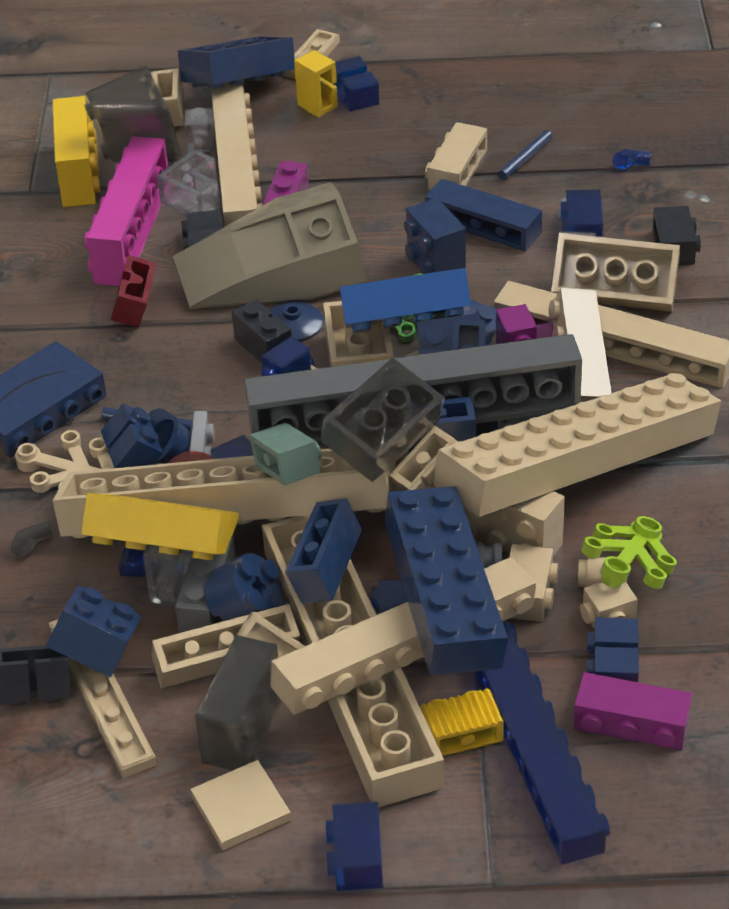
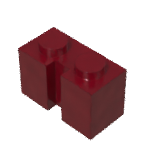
M130 255L127 256L110 320L140 327L157 263Z

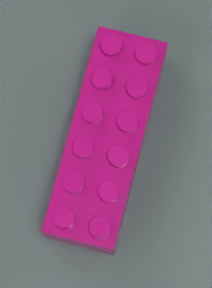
M132 136L128 147L123 149L122 160L120 163H117L115 168V176L113 180H109L108 191L105 197L101 198L100 209L97 214H94L90 231L85 233L84 247L89 251L88 270L92 272L94 284L119 286L127 256L130 255L137 258L141 256L170 186L165 139Z

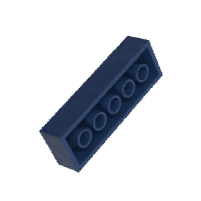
M457 487L388 492L385 526L429 675L502 669L508 637Z

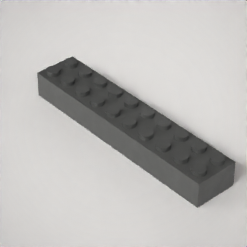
M567 334L245 379L250 433L253 434L288 423L315 440L319 446L405 434L404 404L471 397L476 424L548 414L581 402L583 359L574 335Z

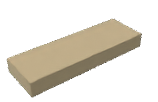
M317 29L294 54L295 59L312 50H316L327 57L340 43L339 35ZM295 69L285 71V77L295 79Z

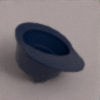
M158 408L149 412L151 424L158 435V442L163 452L155 463H177L183 456L190 458L188 447L191 434L188 429L179 422L177 417L164 409Z

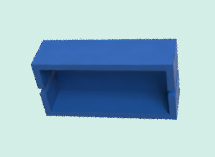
M466 268L340 287L346 328H352L353 333L371 330V324L383 323L384 328L401 326L404 319L414 318V323H417L419 321L433 320L434 315L445 314V318L465 314V310L471 307Z

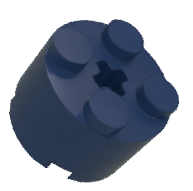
M256 554L242 555L214 569L211 572V578L207 579L204 590L208 608L214 617L219 615L223 621L249 615L252 611L257 613L287 604L278 578L280 571L277 564L271 559L265 560Z

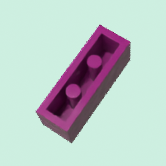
M584 672L574 706L573 729L619 737L624 740L654 744L664 748L670 747L683 750L690 719L692 693Z

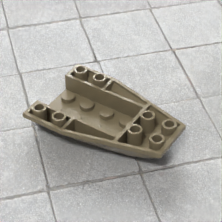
M331 182L275 198L173 256L190 309L243 306L256 299L262 304L312 301L340 292L341 286L367 283L356 236L340 193Z

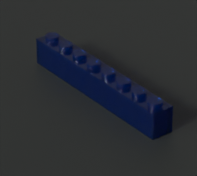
M504 620L502 622L508 638L503 668L474 671L482 691L487 688L492 693L504 722V739L561 865L605 853L606 836L610 835L608 820L605 814H599L595 807L594 791L590 784H584L582 780L580 762L577 756H571L568 750L566 733L562 727L558 728L555 723L553 706L549 700L545 701L542 696L540 679L537 674L532 675L529 669L528 654L525 648L520 649L517 644V633L513 623H507Z

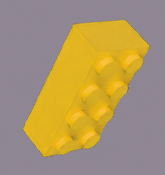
M85 96L53 99L55 164L63 207L96 204L95 193L100 192L97 136L93 125L92 106H87Z

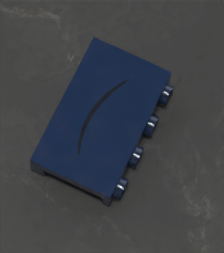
M57 341L0 375V441L3 443L5 454L9 458L15 456L20 445L37 442L106 397L103 373Z

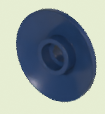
M288 302L275 306L270 310L272 317L276 315L291 328L292 343L309 340L322 329V314L316 307L310 304Z

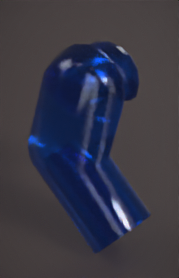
M623 149L614 154L612 163L616 168L622 170L635 164L650 166L652 152Z

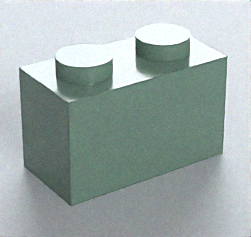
M288 423L250 434L255 465L281 484L287 485L321 473L319 460H321L322 454L318 443Z

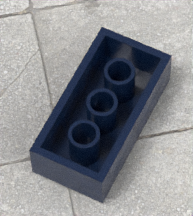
M256 36L178 50L181 82L192 83V87L208 86L209 89L224 87L223 83L229 82L230 85L245 83L244 79L250 78V81L264 80L265 75L270 74V77L285 76V71L295 69L293 37Z

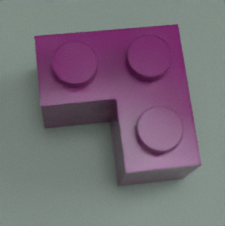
M526 304L496 309V344L552 337L553 322L536 325Z

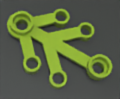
M647 516L638 517L630 526H610L598 523L592 536L586 537L581 547V552L590 558H599L602 551L621 552L618 557H606L600 569L601 581L613 588H618L626 582L631 571L630 564L635 558L646 571L643 578L644 583L654 589L663 587L667 575L673 573L677 564V560L669 555L660 542L662 539L661 524ZM613 537H623V538H632V539H631V540H619V539H613ZM644 546H648L649 549L656 556L655 562L649 555L647 550L644 548Z

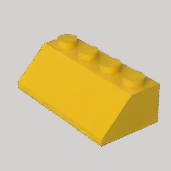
M87 493L81 535L93 536L92 543L113 545V540L115 539L126 541L125 548L146 550V546L149 544L159 546V553L179 555L180 549L193 551V558L213 560L214 554H225L238 522L239 512L114 494Z

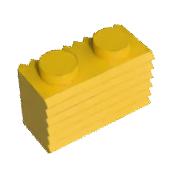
M490 689L468 691L462 696L458 695L456 698L451 696L449 699H434L427 703V705L423 703L420 706L442 756L504 741V722Z

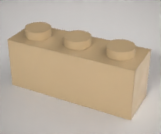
M455 123L452 130L446 133L442 146L436 149L432 162L427 163L425 178L428 179V191L441 179L464 186L468 184L487 152V128Z

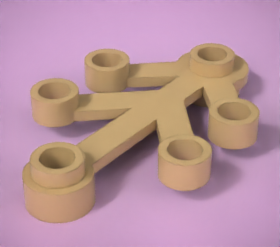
M75 430L65 431L61 435L62 447L69 452L72 461L41 453L40 449L32 443L20 445L15 453L17 467L23 472H33L41 466L61 471L52 475H48V473L43 471L33 473L30 476L32 490L36 493L46 492L55 486L60 488L70 472L114 468L108 452L109 448L106 447L104 439L101 437L94 438L89 443L90 454L93 458L98 459L101 469L89 466L81 449L80 434Z

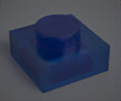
M147 544L146 550L125 548L124 546L119 563L120 576L153 578L160 555L158 552L159 546Z

